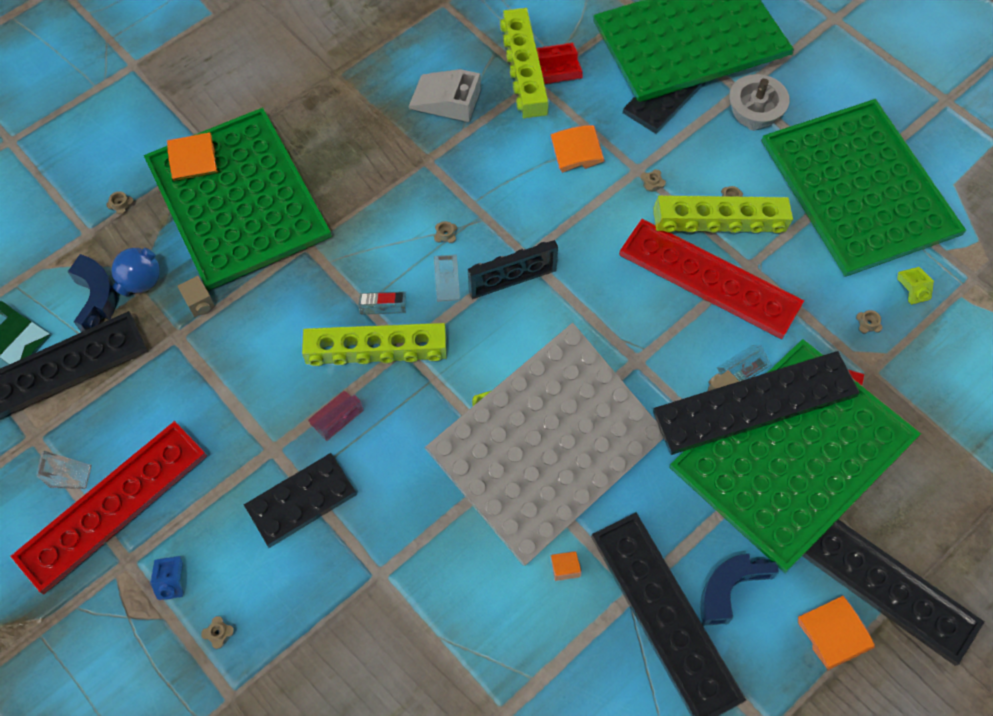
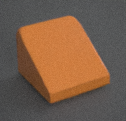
M576 551L550 556L555 581L579 578L581 576V568Z

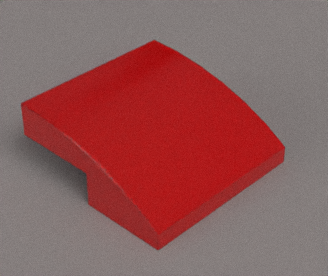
M573 42L536 48L544 84L583 78V70L579 64L578 52Z

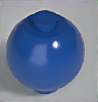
M128 248L120 252L115 257L111 268L112 277L115 280V283L112 285L114 290L126 297L131 292L143 293L150 290L156 284L160 274L159 264L155 259L156 255L148 248Z

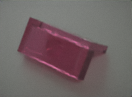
M343 391L308 421L328 441L364 410L361 401L355 395L351 397L346 391Z

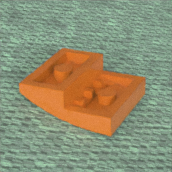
M594 125L573 127L551 134L558 165L562 173L583 165L584 169H587L605 161Z
M211 133L167 140L170 169L174 181L218 173Z
M844 596L798 617V624L813 643L812 649L828 670L875 647L864 624Z

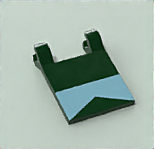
M0 301V314L6 317L0 324V359L11 364L36 353L51 335L13 310L5 302Z

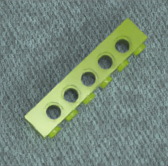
M527 8L503 10V19H500L501 32H505L503 43L504 47H508L506 56L507 62H511V66H509L510 77L515 79L513 91L514 94H518V98H516L517 110H521L523 119L547 116L548 98Z
M658 195L653 207L656 231L665 232L708 231L714 233L730 231L732 233H782L787 231L793 221L789 197Z
M445 323L303 329L302 355L306 365L310 364L312 366L331 363L344 365L356 362L368 364L380 361L382 363H392L393 361L415 362L417 360L439 361L447 359ZM421 342H426V343H427V344L424 345V346H419V345H418V344L421 343ZM397 343H403L400 347L394 346ZM374 344L380 345L376 348H371V346ZM350 345H356L355 348H352V349H348V348H347V347L350 346ZM327 346H333L331 349L324 350Z

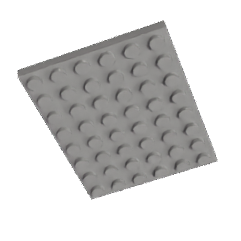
M571 323L424 448L519 562L525 566L663 439V435L657 421L575 324Z

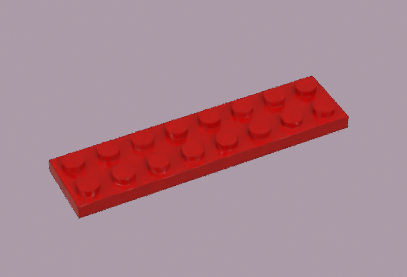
M644 219L639 221L619 252V255L780 339L784 338L804 303V300L670 232L656 231V226Z
M173 421L10 557L36 589L44 595L207 457L206 453Z

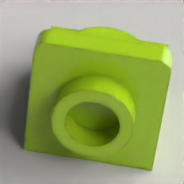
M920 267L898 272L897 280L909 291L908 302L911 305L931 300L934 280Z

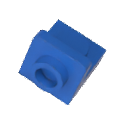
M180 556L154 560L150 584L157 600H167L183 596V589L180 584L183 562Z

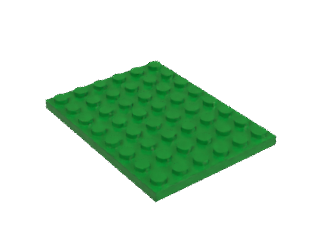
M641 0L593 15V21L638 102L791 56L794 51L793 46L761 0Z
M876 98L763 135L762 137L763 145L845 277L964 235L966 232L963 224Z
M263 107L195 134L211 133L218 173L174 181L172 179L167 146L143 155L207 291L332 237L330 229Z
M802 339L768 372L823 356V354ZM854 379L853 381L860 392L858 397L683 451L670 464L669 468L767 558L772 562H776L778 568L785 574L921 435L918 430Z

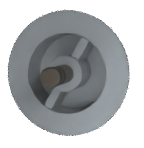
M761 74L747 75L738 79L731 87L729 94L736 120L753 131L772 125L776 119L784 115L790 102L788 91L782 83L770 76Z

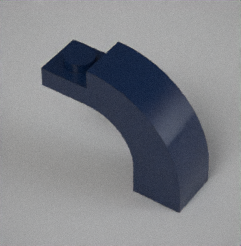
M80 254L68 270V273L76 284L90 289L88 301L74 320L75 325L83 332L99 325L102 317L108 320L111 319L116 307L117 294L112 287L111 279L103 267L95 260Z
M749 554L738 555L722 563L706 583L701 596L700 613L702 625L729 624L733 619L730 599L732 588L744 581L774 579L779 573L778 564L776 562L769 563L767 559L755 560L751 564Z

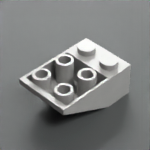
M458 69L421 75L409 104V109L469 122L481 91L480 73Z

